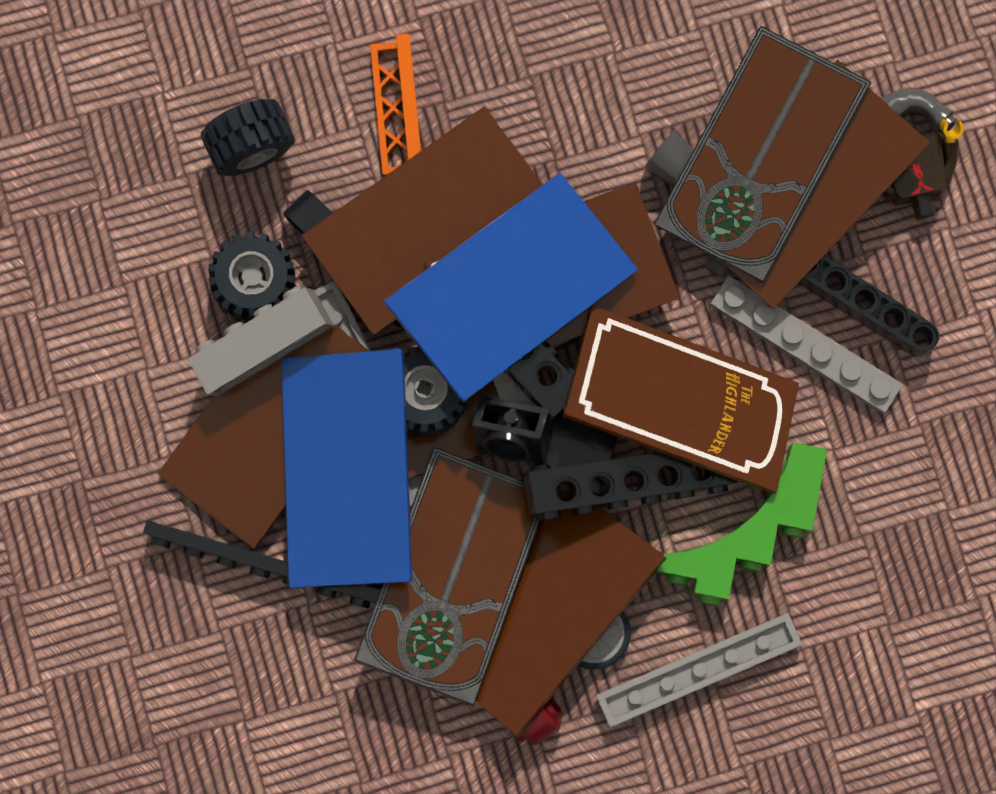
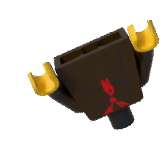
M956 118V127L952 131H947L948 122L946 119H943L940 122V129L944 133L945 138L941 139V135L927 137L930 144L882 194L885 199L892 200L895 206L912 203L916 220L926 219L936 214L931 198L940 196L946 189V186L952 181L958 161L959 140L957 138L964 131V126L958 118Z

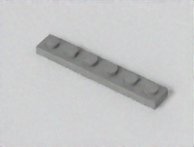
M729 275L710 304V307L881 414L886 413L903 385L779 306H776L774 310L768 307L766 302L753 290Z
M786 613L597 694L596 698L610 728L799 647L802 643L789 613Z

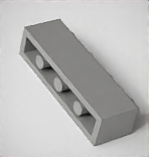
M301 286L295 287L287 291L282 296L284 300L275 306L268 304L253 313L255 318L244 325L242 322H238L228 327L224 331L225 336L216 342L208 340L195 348L196 354L189 357L188 361L207 395H221L332 328L334 325L315 291L306 287L303 289Z

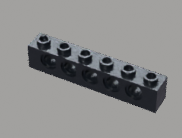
M660 452L531 471L523 474L529 515L539 514L540 520L561 517L560 510L572 508L574 515L595 512L594 505L607 503L608 510L628 507V500L637 498L641 499V505L662 502L661 495L674 493L675 500L695 497L696 489L707 488L708 494L728 492V485L738 483V481L704 469L705 475L703 479L698 481L691 473L693 464ZM662 467L667 468L672 476L668 486L662 485L658 480V472ZM628 472L635 474L638 478V487L635 491L628 490L624 484V477ZM594 477L600 478L605 485L604 493L600 497L594 495L590 489V483ZM560 482L566 483L571 489V497L566 502L561 501L556 495V488Z

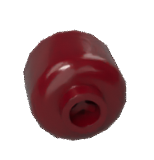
M551 697L518 737L514 736L520 742L526 740L533 745H540L559 731L561 727L560 718L563 716V712L557 702Z

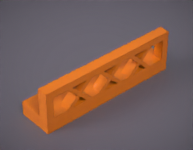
M410 34L396 35L397 42L370 44L383 177L399 167H389L388 155L396 146L408 154V160L421 151ZM398 51L399 62L389 73L379 65L378 53ZM398 71H400V81L394 77ZM380 72L386 76L382 82L380 81ZM390 80L401 88L402 95L393 105L382 97V90ZM402 102L404 114L397 109L402 104ZM383 105H385L389 109L385 115L383 112ZM393 113L405 123V128L397 137L385 129V122ZM405 135L407 146L401 142ZM386 137L392 141L388 148L386 143Z

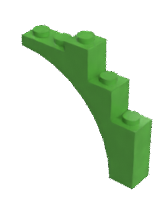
M792 443L787 450L777 492L775 494L770 493L769 497L748 521L736 531L712 544L686 552L664 554L667 559L655 574L668 576L667 582L687 586L688 580L694 581L692 595L699 596V603L719 606L720 601L726 602L729 600L736 562L741 563V569L761 572L762 567L767 568L771 565L777 528L782 529V535L802 538L803 533L809 534L813 531L827 449Z

